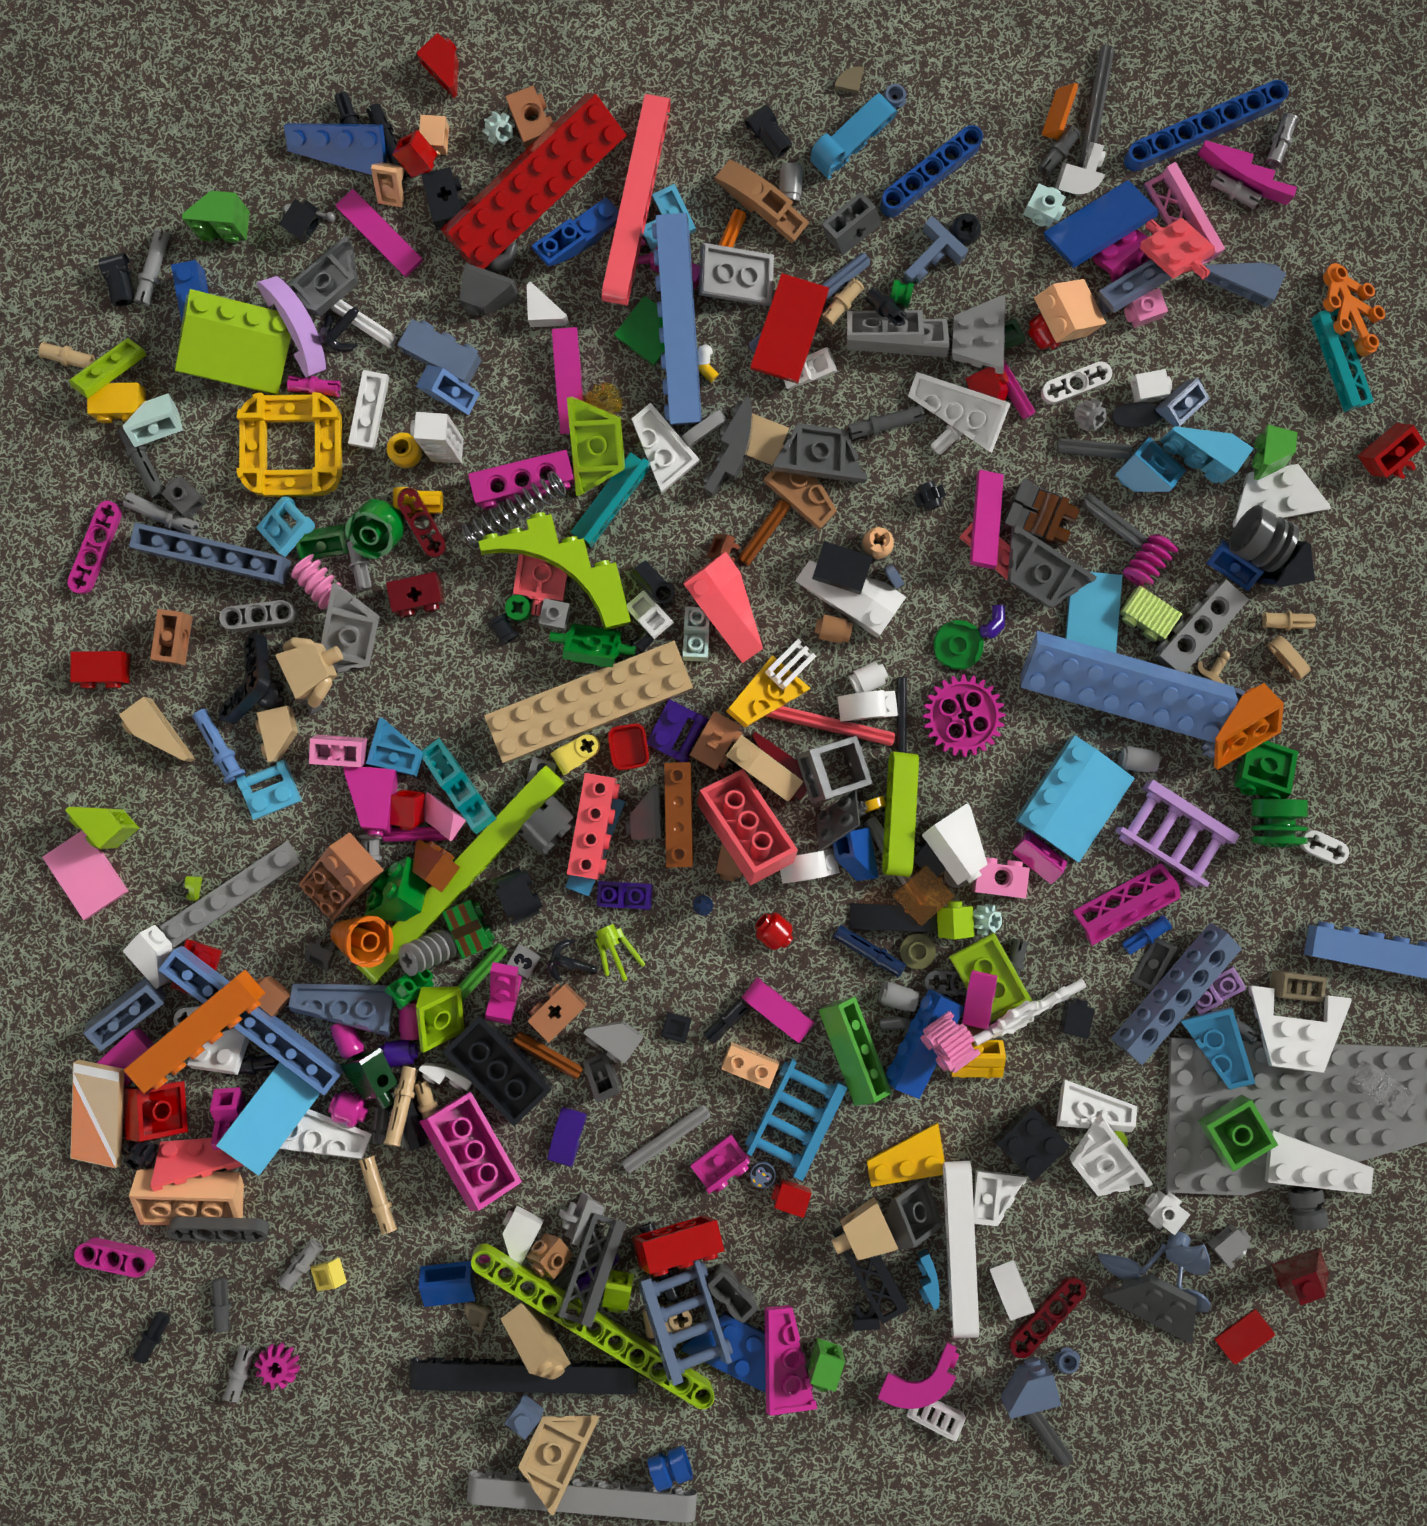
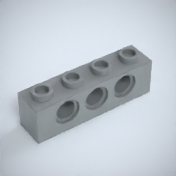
M1224 580L1219 584L1214 582L1206 590L1205 594L1208 596L1202 603L1197 601L1188 611L1191 614L1186 621L1180 620L1174 626L1172 631L1175 634L1169 640L1161 641L1155 650L1158 653L1153 658L1164 667L1186 672L1249 599L1228 580ZM1212 602L1218 604L1220 608L1218 615L1211 610ZM1196 621L1203 625L1202 634L1198 633L1194 628ZM1179 640H1183L1186 643V652H1181L1178 649L1177 644Z

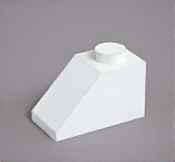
M153 925L140 932L123 952L149 982L158 989L171 981L158 969L172 953V943L156 925Z
M519 1206L516 1207L514 1212L508 1211L502 1225L506 1226L502 1235L509 1257L522 1265L544 1219Z

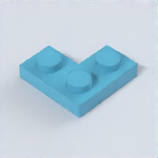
M675 184L652 194V199L660 215L687 213L689 233L696 232V227ZM656 220L645 224L643 234L650 252H654L656 247H658L657 239L653 240L652 224L656 223Z

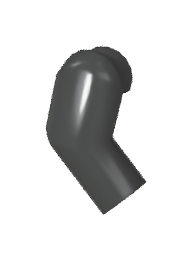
M512 242L504 250L503 254L497 256L487 266V269L490 272L500 273L512 268L518 245Z

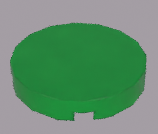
M954 620L946 623L937 631L934 637L933 650L936 658L943 666L951 670L970 668L979 661L983 653L984 641L975 625L964 620Z

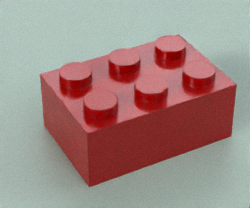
M706 1215L632 1236L639 1268L649 1274H653L654 1277L667 1274L669 1272L668 1269L678 1266V1269L690 1267L693 1265V1261L701 1258L703 1261L713 1260L718 1257L717 1253L725 1251L717 1220Z

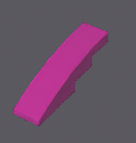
M1206 140L1198 151L1197 155L1216 171H1221V173L1237 182L1239 180L1243 181L1244 186L1258 194H1262L1264 198L1287 205L1295 196L1297 187L1273 180L1275 170L1251 164L1254 156L1252 153Z
M577 327L552 329L560 434H570L567 397H575L584 401Z

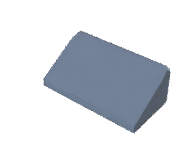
M1194 378L1180 385L1155 410L1170 424L1180 427L1210 398L1200 380Z

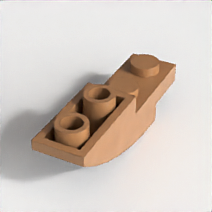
M729 159L714 178L721 187L749 212L756 211L791 244L809 224V221L791 206L793 201L758 174Z

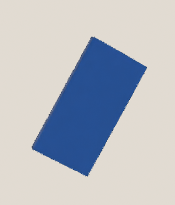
M1127 180L1046 230L1044 237L1072 268H1075L1157 217L1158 209Z

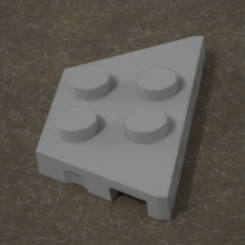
M1005 295L954 315L953 360L970 363L978 368H982L983 365L995 368V373L1004 374Z
M333 583L331 587L321 644L324 645L326 650L334 646L340 649L343 659L333 664L335 671L339 673L348 671L350 668H362L370 665L380 616L337 583Z

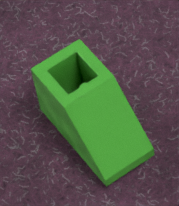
M1267 425L1263 433L1257 435L1254 443L1257 453L1252 461V468H1255V480H1260L1286 467L1296 452L1298 432Z

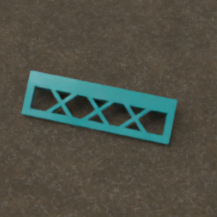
M1339 309L1333 312L1323 310L1311 318V322L1344 413L1373 403L1374 400L1349 331L1343 334L1342 337L1334 330V323L1331 317L1336 316L1337 318ZM1340 341L1346 343V354H1344ZM1349 365L1355 368L1356 374L1354 378L1351 374ZM1357 388L1363 391L1366 400L1361 401Z
M629 453L624 460L625 469L611 477L572 529L571 534L577 536L578 539L584 538L585 544L590 548L593 547L650 471V462L645 458L641 460L633 453Z

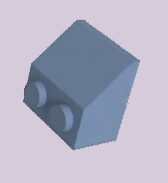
M1038 1357L1028 1358L1024 1361V1364L1018 1365L1000 1396L1010 1419L1061 1406L1054 1375L1045 1360Z

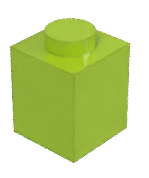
M948 901L947 906L937 907L938 938L962 939L974 937L973 906L962 905V901Z

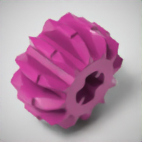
M284 1342L280 1343L278 1347L270 1344L267 1350H262L259 1353L260 1359L255 1362V1367L259 1368V1370L256 1372L255 1377L264 1378L261 1382L262 1386L269 1382L271 1390L275 1389L277 1385L283 1389L288 1385V1382L292 1383L296 1379L295 1373H298L300 1370V1366L296 1364L299 1360V1355H290L294 1350L293 1347L285 1351ZM274 1363H278V1364H279L278 1368L281 1367V1369H280V1370L275 1369L277 1365L273 1366V1364H274Z

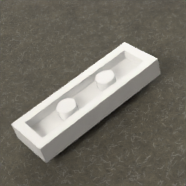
M363 370L348 441L350 446L375 450L389 382L387 374Z

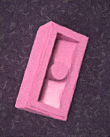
M428 792L426 793L424 820L448 840L452 841L466 820L440 799Z

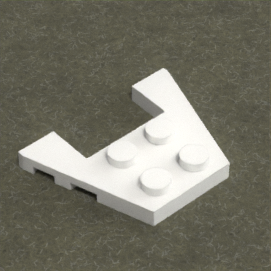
M1249 986L1248 992L1252 996L1255 1007L1253 1010L1262 1034L1260 1036L1269 1067L1324 1073L1350 1007L1351 998L1325 996L1324 1022L1274 1016L1275 989Z

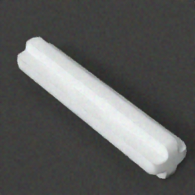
M339 300L331 307V310L343 317L353 307L343 300ZM358 312L357 317L352 321L353 325L388 348H392L397 341V337L361 312Z

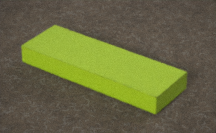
M126 338L68 381L72 388L88 399L147 355L142 347Z

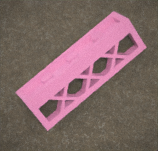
M1176 162L1167 166L1159 176L1144 183L1145 189L1166 226L1184 216L1186 222L1215 246L1214 255L1205 259L1202 262L1203 265L1219 257L1225 250V247ZM1164 180L1168 187L1167 196L1156 194L1152 186ZM1168 203L1178 205L1181 210L1179 218L1168 215L1166 211Z

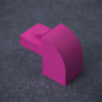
M240 1087L214 1089L210 1107L211 1115L215 1121L210 1144L213 1150H221L216 1146L246 1106Z

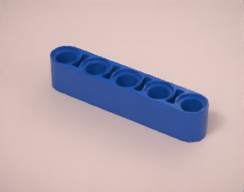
M974 125L965 127L887 188L883 193L880 203L882 214L887 217L898 216L978 152L983 140L981 129ZM970 138L975 141V144H968L965 139ZM953 154L956 159L950 160L945 155ZM933 169L937 174L929 175L925 170ZM913 184L917 187V190L911 191L906 185ZM893 199L898 205L890 206L886 201Z

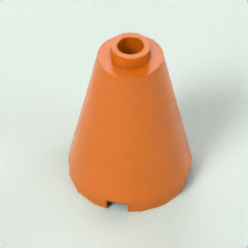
M367 915L339 921L331 929L330 936L333 943L352 963L360 967L372 968L380 965L387 953H390L393 948L394 937L389 924H386L384 920L377 916Z

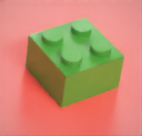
M1244 1095L1236 1097L1197 1120L1223 1165L1233 1172L1278 1146L1252 1099Z

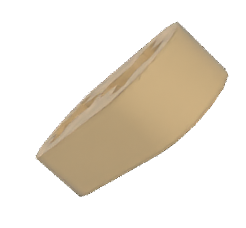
M1278 635L1268 643L1269 650L1297 680H1301L1311 671L1306 661L1282 636Z

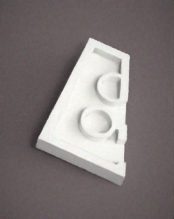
M1067 1080L1063 1082L1060 1091L1056 1126L1089 1129L1095 1119L1101 1115L1113 1131L1132 1132L1136 1127L1137 1106Z

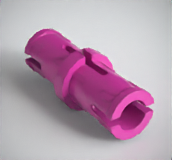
M289 375L288 392H302L312 395V392H317L323 395L340 396V393H338L341 390L340 381L318 379L317 376L303 378Z

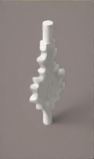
M1079 979L1066 987L1063 986L1056 992L1049 993L1041 1000L1024 1001L1018 1007L1008 1010L1003 1017L990 1025L988 1030L973 1036V1043L978 1046L991 1038L1002 1037L1006 1033L1014 1034L1016 1030L1027 1026V1023L1033 1022L1034 1016L1052 1009L1055 1004L1069 999L1071 995L1086 988L1084 980Z

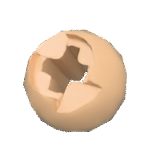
M875 527L864 535L862 546L867 555L875 559L887 557L892 552L894 539L886 528ZM874 540H876V542H882V546L880 544L875 545Z

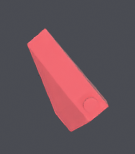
M725 551L684 580L683 584L740 661L744 663L761 651L763 646L741 573Z

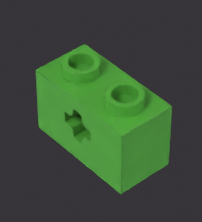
M819 1338L816 1339L807 1368L810 1384H813V1387L819 1391L828 1392V1390L836 1392L845 1364L844 1354L840 1345Z

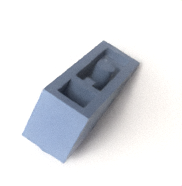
M1270 263L1216 264L1205 266L1210 270V274L1203 280L1268 307L1275 300L1286 272L1281 271L1277 265Z

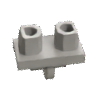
M581 1192L577 1204L570 1202L568 1209H560L558 1213L564 1219L562 1228L568 1229L566 1236L571 1239V1244L579 1246L580 1241L583 1242L589 1217L593 1213L602 1215L604 1211V1206L600 1202L593 1200L585 1192Z

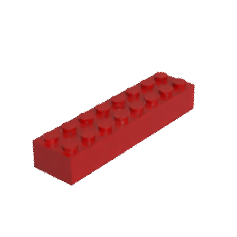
M586 93L440 230L468 264L485 269L627 135L596 93Z

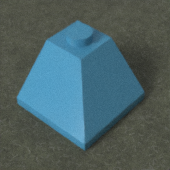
M1148 437L1115 475L1123 486L1130 488L1133 492H1170L1186 472V469L1152 438Z

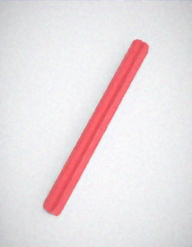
M784 706L766 715V717L841 735L857 736L858 739L888 746L893 745L895 739L894 732L847 721L840 722L839 719Z

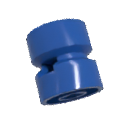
M683 1445L668 1450L667 1456L660 1453L648 1458L650 1475L658 1492L671 1488L674 1481L681 1484L693 1479L692 1468Z

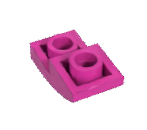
M972 970L966 996L963 1024L988 1030L996 992L997 975Z

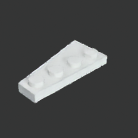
M918 372L908 397L991 453L1010 407L1009 402Z

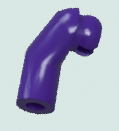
M1005 605L992 606V620L987 625L984 624L980 627L981 637L995 638L1004 629Z

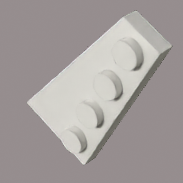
M309 1109L279 1149L363 1159L372 1134L356 1127H346L332 1121L328 1116Z
M1270 1129L1278 1146L1267 1152L1266 1182L1371 1194L1374 1168Z

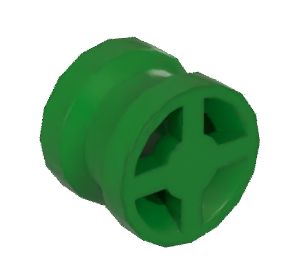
M894 279L890 297L895 301V304H901L903 308L908 309L914 283L902 284L899 280Z
M513 595L506 601L505 611L513 621L524 622L531 616L532 606L524 596Z

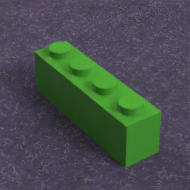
M856 997L837 1000L818 1009L854 1106L876 1103L892 1094Z

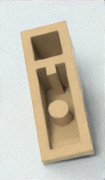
M142 697L119 714L123 720L121 723L123 728L130 735L133 734L183 761L192 762L195 760L151 698Z
M743 735L739 737L726 755L788 802L804 782Z

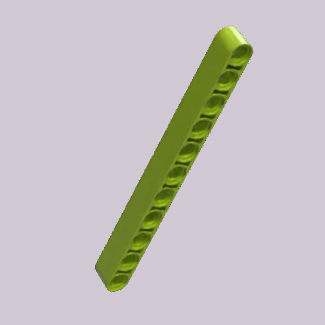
M547 765L543 767L496 817L497 819L488 825L454 861L460 868L443 892L431 886L426 891L422 911L405 922L398 921L391 928L394 937L393 948L390 953H387L383 959L384 961L372 968L356 967L374 985L382 979L381 976L399 961L401 946L420 938L443 914L442 912L446 911L518 835L517 832L521 830L520 828L538 808L544 807L546 805L545 802L551 796H554L563 787L565 782Z
M480 1244L474 1249L471 1266L482 1277L696 1408L707 1409L713 1404L714 1391L711 1382L691 1368L684 1370L685 1373L681 1375L687 1379L683 1383L673 1386L668 1382L664 1368L661 1370L652 1368L655 1363H662L656 1346L599 1311L596 1312L593 1321L600 1325L596 1330H589L585 1325L557 1316L566 1292L565 1290L547 1279L537 1276L532 1270L519 1264L489 1244ZM486 1254L490 1257V1261L480 1263L476 1257ZM502 1268H509L512 1274L504 1277L498 1271ZM529 1281L534 1284V1288L524 1290L521 1284ZM547 1295H553L556 1301L548 1304L543 1301V1298ZM578 1298L569 1301L566 1309H576L578 1311L576 1317H579L582 1309V1304ZM615 1335L622 1338L617 1344L608 1341L610 1337ZM635 1349L643 1351V1354L639 1357H634L630 1353ZM705 1389L708 1393L703 1397H699L696 1395L698 1390Z

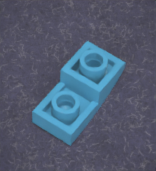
M925 1248L917 1252L920 1260L916 1263L923 1276L928 1274L927 1277L920 1280L923 1288L919 1289V1292L925 1304L931 1303L933 1309L936 1310L939 1308L940 1300L939 1283L934 1264Z

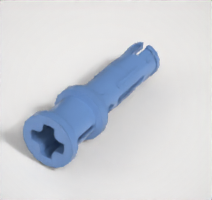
M201 709L195 712L192 718L195 720L214 755V765H218L224 775V783H231L236 778L245 775V770L239 767L234 758L235 752L227 748L208 710Z

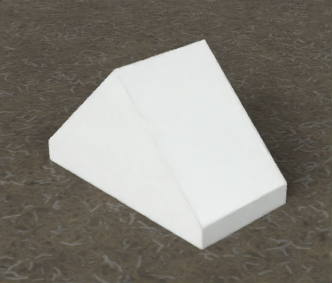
M529 282L527 284V311L530 327L566 326L569 323L567 315L533 283Z

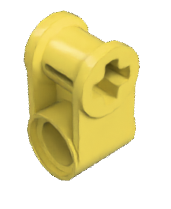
M585 734L550 754L561 773L566 775L572 769L581 766L583 762L595 756L600 750V741L596 736ZM585 739L594 742V745L591 747L592 752L589 750L583 751L582 747L585 745Z

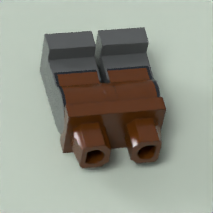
M1023 478L1002 528L1011 531L1013 526L1018 525L1047 545H1050L1052 542L1064 546L1071 532L1059 527L1061 520L1074 524L1080 510L1068 504L1070 499L1032 484L1033 482Z

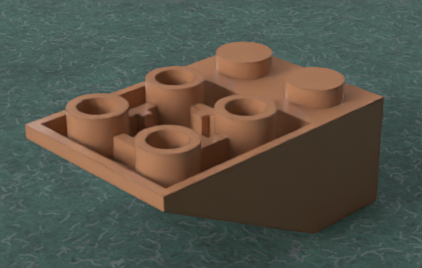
M349 832L327 848L299 885L305 894L333 922L384 870Z

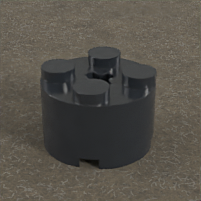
M517 867L491 879L493 885L496 883L499 885V888L495 889L507 916L513 915L514 917L510 921L512 926L540 913L539 909L543 905L536 892L532 894L528 885L532 884V881L526 869L521 871Z

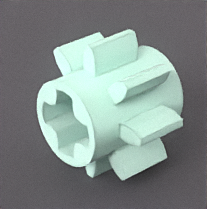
M493 111L492 116L484 119L485 129L482 132L489 136L488 141L494 145L497 141L505 145V141L514 137L512 135V128L515 127V124L508 121L510 116L504 112L499 115Z
M977 905V909L973 911L974 928H977L978 935L987 936L992 932L995 933L1001 927V912L995 911V905Z

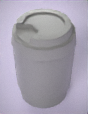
M785 163L779 172V190L793 201L792 204L796 205L800 203L802 194L803 168L797 163Z
M1131 746L1123 747L1118 758V766L1122 769L1139 772H1156L1160 762L1159 752Z
M884 982L879 992L878 1002L883 1006L914 1012L918 1004L919 992L892 982Z

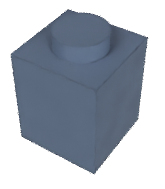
M523 1393L508 1413L505 1425L526 1440L541 1420L544 1408Z

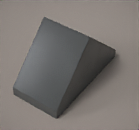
M606 1051L583 1061L597 1103L621 1092L622 1085L609 1057L606 1055Z

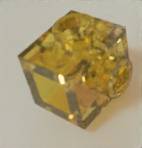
M602 382L601 385L594 384L593 390L588 391L586 403L616 415V413H621L623 398H620L619 389H616L615 385ZM600 397L608 399L606 402L599 401Z

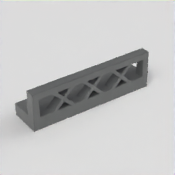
M596 1213L592 1214L557 1316L592 1327L626 1226L625 1222L613 1220ZM597 1220L610 1225L607 1235L599 1240L594 1232ZM591 1236H592L594 1242L591 1243V1244H589L590 1239H591ZM604 1241L603 1247L601 1248L599 1243ZM596 1245L600 1254L597 1262L589 1265L585 1258L586 1251ZM582 1263H584L585 1268L580 1270ZM596 1266L595 1271H594V1274H593L592 1271H591V1268H593V1267ZM587 1271L591 1279L588 1288L580 1291L576 1283L577 1277ZM575 1288L576 1294L572 1295L573 1289ZM587 1292L586 1297H585V1300H584L583 1297H582V1294H584V1293ZM577 1297L582 1304L579 1317L565 1313L569 1301Z

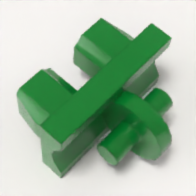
M425 969L421 973L417 972L414 976L405 974L389 985L384 991L395 1000L397 1007L401 1010L419 997L421 987H432L434 985L431 981L433 974L429 969Z

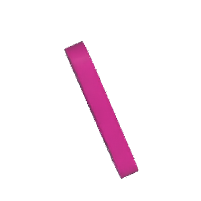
M103 501L97 506L68 577V587L75 593L83 595L93 589L120 523L122 510L112 501ZM111 508V510L115 513L113 517L108 516L107 518V515L104 514V510H110ZM99 521L109 524L110 527L107 528L106 526L99 524ZM98 530H104L106 532L105 540L101 543H96L94 534ZM89 553H95L97 558L96 563L92 566L85 564V557ZM82 567L83 569L88 570V571H92V572H91V574L89 575V574H87V573H85V572L80 571V568ZM83 578V581L86 582V585L79 587V585L76 584V580Z

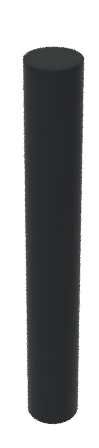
M897 677L898 716L896 752L907 753V677Z

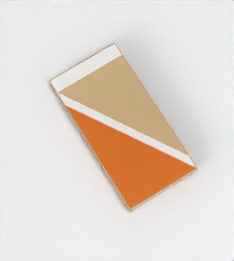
M83 1060L73 1062L70 1159L117 1168L121 1165L124 1099L123 1068Z

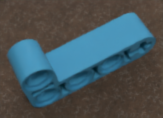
M881 93L876 94L835 134L830 136L826 133L814 144L811 151V163L827 179H830L832 177L831 174L835 170L839 171L849 161L848 158L853 153L857 154L867 144L866 141L871 136L875 137L894 119L897 110Z

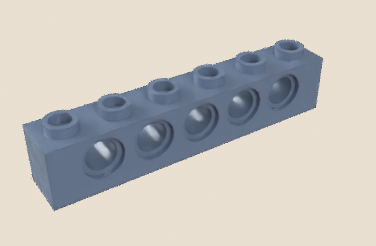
M136 522L129 544L130 548L141 553L286 586L291 561L283 556Z
M1210 922L1111 1039L1126 1054L1143 1065L1242 948L1227 932Z

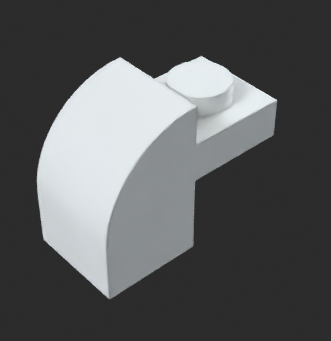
M1090 142L1082 167L1063 162L1055 188L1073 194H1085L1098 187L1105 176L1103 173L1096 172L1097 166L1101 167L1105 158L1104 145Z
M881 690L838 696L840 722L898 716L895 691Z
M833 848L822 850L821 852L816 851L796 855L793 864L780 870L782 884L840 873Z

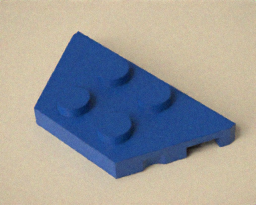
M724 1312L718 1317L724 1339L729 1340L733 1350V1354L730 1355L732 1363L726 1364L722 1362L720 1356L705 1363L766 1393L765 1332L746 1322L742 1323L732 1315ZM712 1331L693 1337L688 1342H685L681 1347V1351L694 1355L716 1346Z

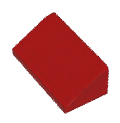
M1254 1309L1215 1337L1214 1340L1227 1358L1236 1365L1273 1338L1275 1333L1258 1311Z

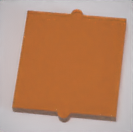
M927 865L921 868L893 894L896 900L905 908V913H910L921 926L955 897L943 884V879L938 878Z

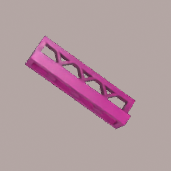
M1160 863L1073 910V914L1084 928L1086 937L1093 946L1180 899L1179 885L1165 866ZM1160 873L1166 879V881L1160 884L1150 883L1151 878ZM1134 887L1143 888L1142 893L1138 896L1128 895L1129 890ZM1112 899L1121 900L1120 905L1116 908L1106 907L1107 902ZM1089 911L1099 912L1097 918L1088 923L1082 916Z

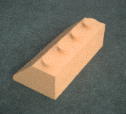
M154 1168L140 1169L136 1172L129 1193L130 1201L140 1225H169L170 1220L174 1217L243 1218L244 1184L240 1172L232 1170L224 1172L215 1171L213 1175L203 1178L201 1175L188 1178L186 1183L179 1185L171 1183L164 1185L162 1190L153 1192L150 1185Z

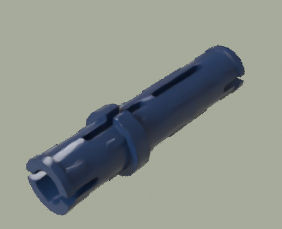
M841 924L832 937L869 959L875 967L878 968L879 966L897 978L900 977L906 967L905 963L888 954L886 949L876 947Z

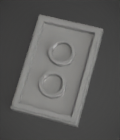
M703 243L700 249L699 295L770 306L773 293L774 255Z

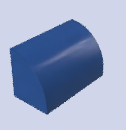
M471 1261L421 1266L419 1291L424 1307L475 1301L476 1289Z

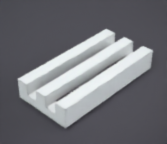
M799 639L765 671L782 690L816 657L814 653L810 654L808 652L809 648L807 646L803 647L801 645L802 641ZM796 649L799 653L776 675L773 671ZM803 656L806 660L783 682L780 678Z

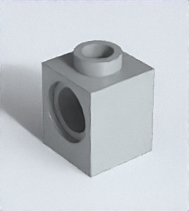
M544 598L539 624L542 627L566 632L572 607L569 603Z

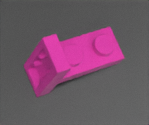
M492 963L490 970V1000L485 1020L511 1025L522 983V975H518V967Z

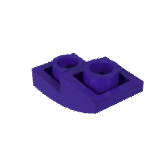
M598 881L597 906L650 910L653 884Z
M565 1107L561 1108L549 1149L548 1161L568 1167L573 1166L580 1145L579 1139L587 1119L586 1113Z

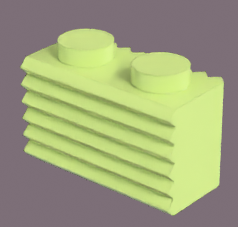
M1138 586L1133 590L1119 612L1123 616L1122 621L1133 628L1138 626L1144 631L1143 635L1154 642L1165 640L1182 615L1177 609H1174L1142 586Z

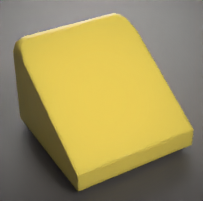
M340 1258L310 1267L317 1292L336 1289L347 1282Z

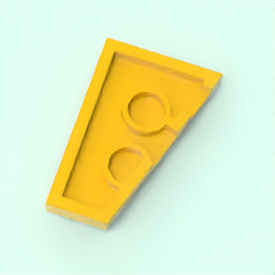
M772 656L726 712L746 728L806 693L811 688L796 676L782 690L765 673L777 660ZM781 663L773 672L777 675L785 666ZM788 670L780 679L784 682L793 672Z
M938 1122L867 1159L871 1187L943 1175V1162L945 1160Z

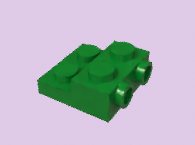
M1265 741L1243 754L1242 761L1237 766L1234 786L1240 788V792L1245 795L1258 794L1264 796L1265 799H1287L1292 792L1298 751Z

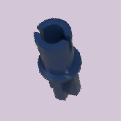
M700 895L694 900L693 909L698 915H708L713 909V902L708 896Z

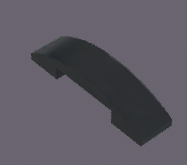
M850 903L849 928L938 932L937 907L942 906Z

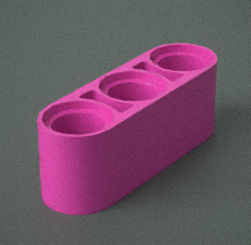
M757 977L743 994L742 998L792 1039L800 1043L815 1022L807 1018L798 1008L783 999V996L770 986L768 987Z
M101 1238L88 1239L80 1244L74 1252L75 1261L83 1267L129 1277L144 1275L154 1266L156 1259L154 1253L147 1248ZM87 1247L93 1249L94 1257L88 1254ZM112 1252L119 1256V1262L112 1258ZM137 1257L144 1261V1267H140L137 1264Z

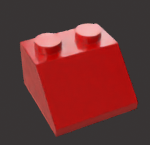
M184 1081L166 1082L156 1091L152 1087L145 1093L138 1086L124 1088L123 1110L126 1140L141 1142L188 1132Z

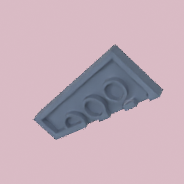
M293 984L288 1007L292 1012L389 1036L394 999L384 991L389 985Z

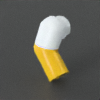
M705 344L697 348L698 369L712 383L719 376V373L710 366V355L713 354V350L709 345Z

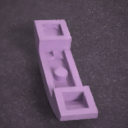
M278 276L257 282L256 285L267 306H276L299 350L293 355L305 377L326 370L325 356L319 335L311 317L297 295Z

